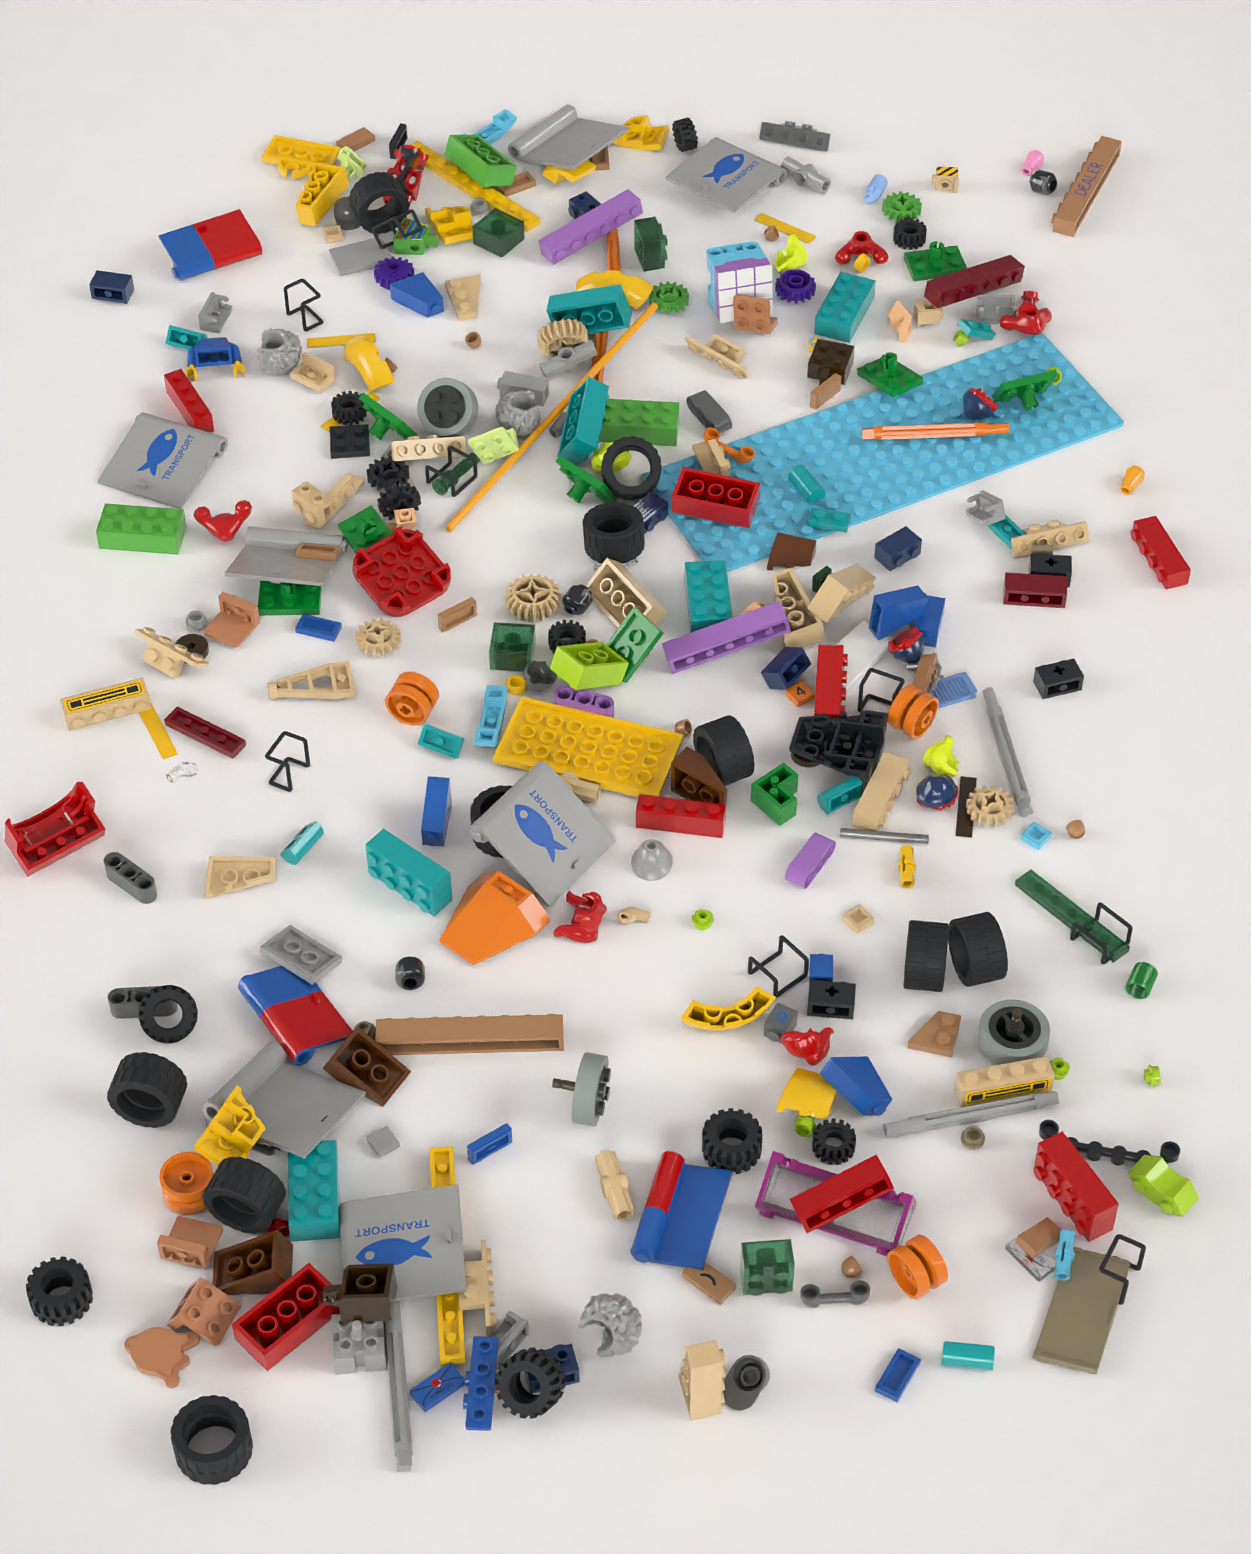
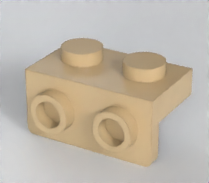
M306 352L302 354V363L290 372L291 379L320 393L335 381L334 366Z
M307 481L293 489L291 492L294 510L304 515L309 522L314 523L319 528L325 525L324 509L332 504V499Z

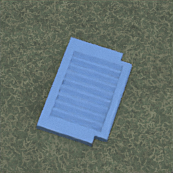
M962 672L938 681L936 689L932 691L931 695L938 698V708L976 698L975 693H977V689L967 673Z

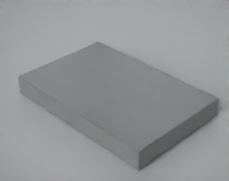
M379 237L382 245H385L382 237ZM375 238L329 249V255L340 276L375 268V265H379L378 261L384 262L385 258L389 260L392 258L388 249H381Z
M289 925L260 946V953L310 984L315 983L342 963L341 955L292 925Z

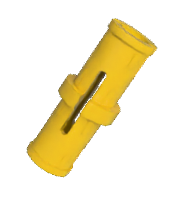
M910 845L900 847L898 870L901 872L900 885L903 888H912L915 884L914 871L916 870V863L914 862V848Z

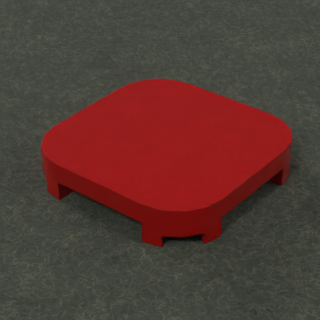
M402 526L395 528L392 535L364 550L361 547L356 552L352 565L356 581L385 614L393 617L408 615L440 597L448 590L451 580L450 566L448 563L444 564L423 540V533L418 529L416 531L402 529Z

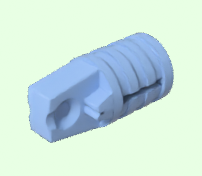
M877 174L872 178L864 196V201L867 204L877 201L881 197L888 184L886 177Z

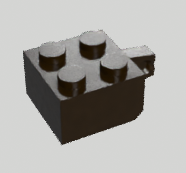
M817 339L808 362L807 378L819 380L820 385L837 373L841 376V384L845 385L853 366L855 346Z
M394 1263L348 1265L344 1269L342 1284L324 1287V1305L339 1306L341 1322L392 1320L397 1291Z

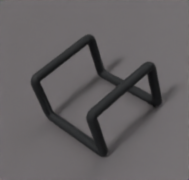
M410 209L397 217H391L374 226L372 233L379 247L385 249L392 246L393 241L382 245L375 230L389 223L395 235L397 232L393 225V222H395L402 237L406 238L420 232L422 226L415 211ZM412 213L418 228L405 234L398 220Z
M302 278L284 287L286 314L290 316L301 311L303 330L307 332L323 324V320L306 305L320 298L321 294ZM303 282L316 296L303 301L300 307L290 311L287 289ZM305 309L319 322L307 327Z
M448 446V463L440 470L429 465L425 466L426 483L430 484L440 475L451 481V495L456 497L477 478V460L453 446ZM452 451L473 461L474 475L457 491H455L454 479L443 473L452 464ZM429 470L435 473L431 478Z
M869 668L859 685L858 712L863 710L869 698L892 705L905 680L901 677ZM871 672L900 681L893 693L892 701L872 694H867L863 700V687Z
M283 731L265 754L267 760L281 764L270 778V785L288 792L293 790L288 761L306 768L310 767L306 738L288 731ZM286 735L303 742L306 763L292 757H286L282 761L270 755ZM284 767L286 769L288 787L274 782Z
M1099 902L1095 918L1087 925L1081 927L1078 923L1072 924L1070 940L1074 941L1081 934L1086 935L1103 948L1101 964L1104 965L1129 945L1133 927L1106 905ZM1101 908L1128 928L1126 941L1107 957V946L1087 931L1099 920Z
M781 935L779 936L778 951L766 960L759 963L752 956L748 958V974L752 975L760 969L774 982L773 996L777 998L808 976L809 959L785 936ZM784 942L804 960V973L778 991L777 978L764 966L782 954Z
M1117 1234L1099 1270L1101 1273L1124 1283L1119 1305H1122L1125 1301L1129 1281L1104 1268L1119 1239L1141 1248L1137 1265L1131 1263L1130 1266L1134 1270H1141L1146 1246L1122 1234Z

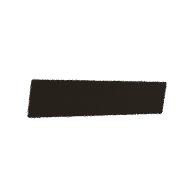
M960 777L956 836L972 837L973 820H971V814H967L966 803L969 793H974L977 778Z

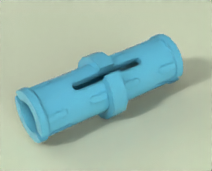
M1067 1229L1060 1231L1059 1246L1055 1250V1258L1057 1260L1054 1277L1061 1281L1070 1279L1071 1262L1075 1258L1073 1247L1076 1235L1075 1232Z

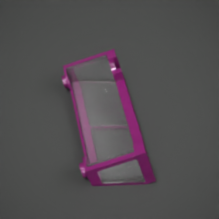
M773 1151L755 1208L760 1211L759 1215L773 1219L774 1216H778L801 1224L789 1199L837 1174L798 1162L796 1159L787 1158L784 1154ZM891 1190L817 1229L876 1248V1253L887 1256L888 1252L902 1244L917 1202L913 1195L904 1192L897 1195L895 1191Z

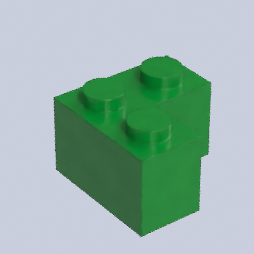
M783 762L751 784L750 801L779 826L796 816L797 798L793 794L798 789V774Z

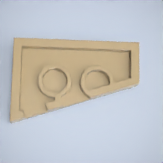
M481 274L445 281V288L458 321L477 318Z
M209 856L205 898L208 899L275 881L276 857Z

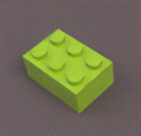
M603 642L557 646L550 669L556 673L557 677L570 684L572 689L580 691L582 689L621 685L629 662Z

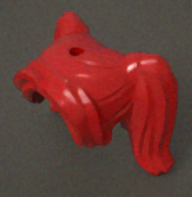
M568 891L566 902L576 907L571 925L558 926L554 930L553 935L555 937H566L582 943L596 941L602 916L607 911L601 896L596 892L583 893L582 897Z

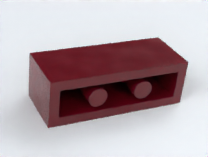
M1005 572L1003 604L1065 608L1067 576Z

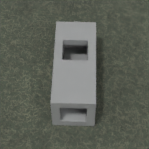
M505 371L502 378H499L497 382V389H499L501 398L510 391L524 390L525 392L531 390L535 395L536 405L544 406L550 394L549 379Z

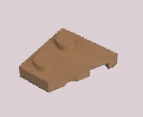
M938 1011L909 1040L908 1048L952 1058L961 1015Z

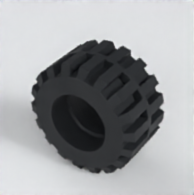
M163 985L152 989L143 998L139 1007V1022L143 1031L151 1039L160 1043L169 1044L183 1040L193 1031L197 1023L198 1010L196 1002L190 993L179 986ZM165 1000L176 1002L182 1009L181 1021L172 1028L161 1027L154 1018L156 1006Z
M728 1108V1111L722 1109L718 1111L717 1115L713 1113L710 1116V1120L707 1119L702 1130V1152L705 1161L708 1160V1165L711 1168L715 1166L717 1169L731 1170L736 1174H741V1170L747 1172L750 1170V1165L755 1166L757 1164V1159L761 1157L763 1134L757 1118L752 1119L753 1115L751 1113L745 1114L742 1109H738V1111H733V1108ZM726 1138H737L743 1142L736 1145H730L722 1142V1140Z
M61 1256L58 1260L55 1257L50 1258L49 1262L44 1260L40 1263L39 1268L34 1267L32 1270L33 1275L28 1276V1283L26 1284L27 1297L34 1316H38L39 1321L42 1323L47 1321V1324L53 1326L54 1323H57L58 1326H64V1323L69 1322L70 1325L74 1323L75 1318L80 1320L83 1317V1311L88 1312L90 1309L89 1304L93 1301V1291L87 1270H84V1266L81 1263L77 1264L75 1259L70 1258L68 1261L66 1257ZM70 1287V1290L63 1295H48L55 1288Z
M530 1347L528 1350L522 1349L506 1360L499 1368L500 1371L496 1374L495 1378L499 1381L495 1384V1390L500 1391L497 1394L498 1400L502 1399L504 1401L502 1406L505 1409L509 1407L512 1415L515 1416L517 1413H520V1418L523 1419L530 1416V1419L536 1418L538 1415L545 1414L562 1397L564 1392L561 1390L565 1388L566 1382L562 1381L565 1373L559 1370L562 1366L560 1362H554V1355L551 1353L548 1356L545 1355L546 1350L539 1349L536 1352V1347ZM521 1371L530 1372L538 1379L541 1388L540 1395L531 1394L525 1390L520 1380Z

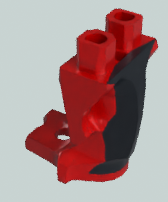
M402 145L394 151L395 158H397L394 168H389L386 173L397 176L396 179L399 181L411 204L412 200H417L422 178V171L420 170H424L429 155L414 146ZM414 176L416 178L415 182L410 184L409 181ZM391 196L383 197L385 204L390 200Z

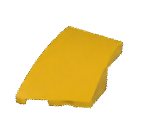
M648 115L631 117L625 124L621 125L629 127V131L612 143L637 150H662L670 132L669 126L652 127Z
M589 160L574 170L546 165L542 175L555 185L565 179L573 183L594 172L596 165Z
M465 206L442 207L440 211H431L430 208H425V214L430 225L445 245L479 238V230L472 226L471 211Z
M797 1068L780 1097L776 1111L783 1112L787 1108L794 1110L798 1115L827 1119L832 1112L835 1096L838 1091L821 1074Z
M238 1085L193 1147L194 1150L218 1166L223 1159L228 1157L246 1158L266 1129L261 1120L256 1117L255 1110L251 1104L248 1105L241 1093L242 1089Z

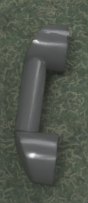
M861 1280L851 1284L850 1292L820 1294L819 1287L814 1284H806L800 1290L801 1301L811 1308H817L820 1304L844 1302L860 1305L870 1296L869 1284Z

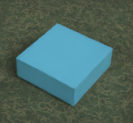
M1033 822L1021 834L1020 840L1040 850L1051 838L1052 832Z

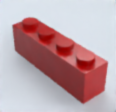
M178 369L164 374L166 392L188 426L210 433L214 432L212 413L183 370Z
M1157 516L1135 520L1130 532L1131 538L1138 545L1140 553L1147 559L1149 567L1156 573L1158 581L1162 583L1165 589L1188 584L1191 569Z
M818 645L814 716L827 715L828 718L840 717V713H845V705H842V701H846V688H843V683H847V671H844V666H848V654H844V645Z
M639 794L636 806V828L723 838L726 821L725 804Z
M876 1154L799 1193L789 1200L806 1233H809L893 1190L894 1187Z

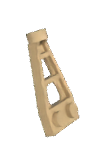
M349 661L328 663L278 679L276 682L267 683L269 699L280 697L316 699L355 697ZM322 676H329L332 686L330 688H316L313 686V680ZM303 680L308 682V689L292 688L294 683Z

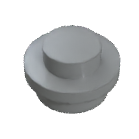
M477 198L472 201L470 209L473 213L482 215L488 211V204L486 200Z
M197 610L190 612L186 618L187 627L194 630L203 628L207 623L206 616Z

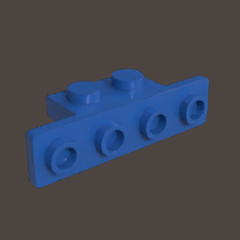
M473 1337L470 1371H466L465 1387L469 1388L468 1394H464L463 1409H467L466 1430L490 1431L492 1428L498 1337Z

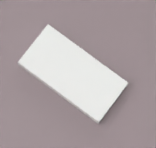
M864 620L836 644L844 645V654H848V666H844V671H847V683H843V688H846V690L888 652V641L894 639L888 635L881 640H877L868 628L869 623ZM817 663L812 666V672L817 674Z

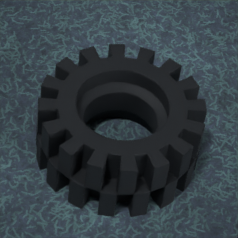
M688 117L674 121L672 131L674 132V141L679 151L685 152L696 149L698 136H696L697 131L694 129L693 121Z
M904 218V221L900 219L894 225L893 241L895 245L898 244L899 248L903 246L905 250L907 247L909 250H912L913 247L915 249L922 247L926 241V225L922 221L919 223V219L915 221L914 218H910V220Z
M344 391L342 395L338 393L336 397H333V401H331L332 416L335 421L337 420V423L343 422L345 426L347 423L349 425H353L354 422L359 424V420L363 421L366 418L367 410L362 407L364 403L358 399L361 394L358 395L356 391L354 394H352V391L346 394Z
M562 620L563 623L558 621L556 626L553 624L548 631L549 649L552 650V653L555 654L557 646L585 643L586 631L583 625L580 626V623L577 621L573 624V620H570L569 623H566V620ZM564 637L574 638V639L568 640V641L561 640V638H564Z
M832 1118L831 1123L828 1122V1119L823 1121V1125L819 1123L817 1128L814 1129L812 1150L815 1152L817 1159L821 1156V1162L823 1163L829 1160L828 1165H832L833 1161H836L837 1165H841V1160L846 1163L848 1157L852 1158L856 1146L854 1128L850 1129L851 1125L848 1122L844 1125V1120L841 1119L839 1123H836V1118ZM830 1137H836L841 1139L843 1144L840 1146H830L825 1143V1140Z

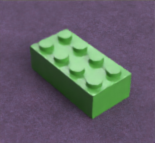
M449 135L445 155L452 163H455L462 171L470 175V178L476 180L481 187L497 186L502 188L504 186H512L517 166L480 135Z
M608 399L604 409L606 414L602 420L601 425L603 429L599 435V442L609 443L620 440L623 437L635 436L649 441L652 445L677 446L680 402Z
M105 503L96 529L99 549L178 555L187 527L184 509Z

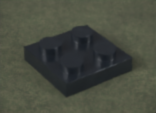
M369 424L331 426V459L370 456Z

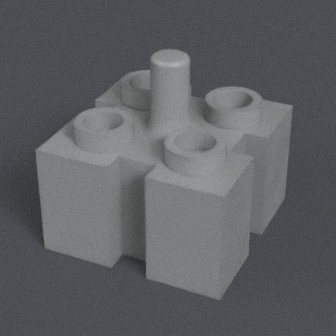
M340 1314L331 1315L333 1359L336 1375L356 1373V1367L366 1366V1372L387 1370L383 1321L355 1320L353 1322H341Z

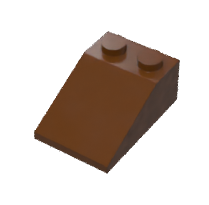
M686 747L671 762L672 792L686 800L726 805L727 789L705 756L700 752Z
M358 1026L323 1066V1069L337 1081L365 1091L366 1098L382 1107L411 1073V1070Z
M276 1230L215 1251L212 1285L227 1295L271 1293L292 1276L293 1244Z

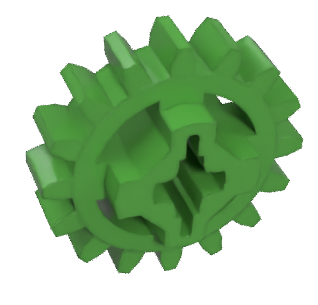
M899 191L898 194L893 192L892 196L887 195L886 199H883L882 211L884 216H889V220L894 218L895 222L900 219L904 221V218L908 220L910 218L917 219V216L921 214L922 203L920 198H915V194L910 196L909 192L902 193Z
M669 281L666 284L660 282L659 286H653L649 295L650 305L656 303L658 305L656 311L661 310V313L668 311L669 314L672 311L679 313V309L684 310L685 306H688L689 293L687 288H683L682 284L676 285V282H673V284H670Z

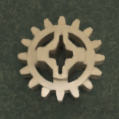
M372 618L371 623L364 621L365 626H358L359 631H356V645L359 646L360 651L365 650V655L373 653V657H376L377 654H381L383 657L385 652L392 654V649H398V644H401L400 629H397L396 623L391 625V620L384 622L383 618H380L379 621Z
M983 785L982 790L975 788L974 793H969L966 803L967 814H971V820L977 819L978 825L986 823V827H989L990 824L998 827L999 822L1005 825L1006 819L1010 820L1014 812V799L1009 798V792L1002 793V787L996 790L994 785H991L990 789Z

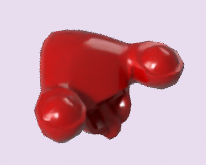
M865 231L856 232L837 251L834 257L839 264H847L850 261L851 255H872L874 262L877 264H884L889 258L887 252L876 244Z
M1023 301L1018 307L1017 316L1004 315L1000 318L999 322L1000 327L1005 330H1017L1027 335H1038L1043 332L1046 324L1052 320V313L1048 308L1038 310L1033 303Z
M242 500L235 505V514L222 513L215 517H212L210 510L203 506L198 507L194 511L193 516L199 524L204 526L217 539L227 542L235 537L243 522L251 514L252 506L249 501Z

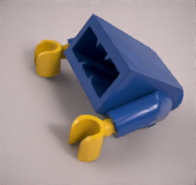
M226 337L199 339L197 344L188 351L187 366L189 368L185 370V375L188 379L194 375V379L197 381L196 367L235 364L233 366L234 377L237 378V372H242L244 377L245 366L241 364L242 359L239 347L229 342Z

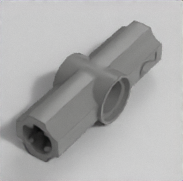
M789 156L784 158L781 167L794 177L799 186L807 184L823 194L828 191L831 186V180L817 173L816 168L812 164L803 165Z
M589 340L575 348L563 347L559 350L558 356L540 363L539 366L545 379L562 371H575L579 363L598 355L593 342Z

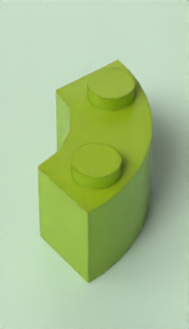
M1143 1155L1128 1172L1134 1189L1143 1193L1168 1215L1174 1214L1183 1217L1199 1199L1191 1180L1174 1172L1162 1157Z

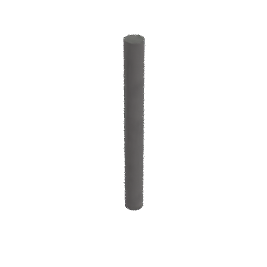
M841 828L840 837L928 844L929 835L847 828Z

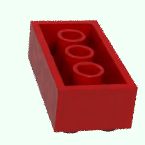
M683 467L672 494V512L750 528L760 500V483Z
M1062 1131L1039 1142L1033 1168L1034 1175L1047 1187L1051 1198L1057 1200L1064 1215L1070 1217L1075 1224L1077 1232L1083 1235L1088 1242H1091L1112 1231L1119 1203Z
M310 1263L306 1264L232 1323L235 1340L266 1371L270 1370L332 1319L331 1315L340 1313L339 1306L324 1305L323 1289L325 1286H332V1284Z

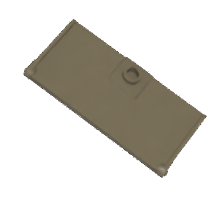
M1073 1247L1075 1258L1071 1262L1070 1279L1066 1281L1058 1280L1032 1358L1044 1363L1047 1362L1090 1374H1097L1117 1312L1124 1283L1100 1272L1099 1267L1105 1257L1104 1254ZM1111 1256L1104 1269L1127 1279L1131 1262Z

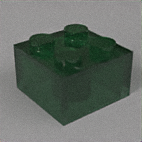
M496 208L472 226L473 244L501 258L525 239L524 221Z
M656 217L634 220V250L643 272L665 268V260H667L665 246L668 245L667 236L663 235L661 223L658 224Z
M494 622L489 649L490 670L523 672L525 666L534 659L536 646L535 625Z
M791 1239L741 1243L740 1273L743 1295L758 1296L763 1293L783 1294L793 1291L795 1264Z

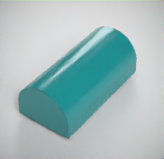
M169 325L165 344L189 350L197 344L199 339L207 338V335Z
M797 465L790 470L788 480L807 503L826 496L823 487L804 465Z
M852 776L818 794L817 801L820 808L828 815L862 796V780L857 776Z
M314 821L305 825L281 852V857L288 863L296 865L324 834L319 823Z
M945 1341L942 1348L941 1365L993 1370L995 1347Z

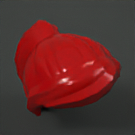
M827 1027L821 1030L820 1033L812 1031L811 1028L806 1033L787 1031L780 1040L791 1055L804 1058L808 1064L816 1066L827 1056L830 1049V1037L834 1030Z

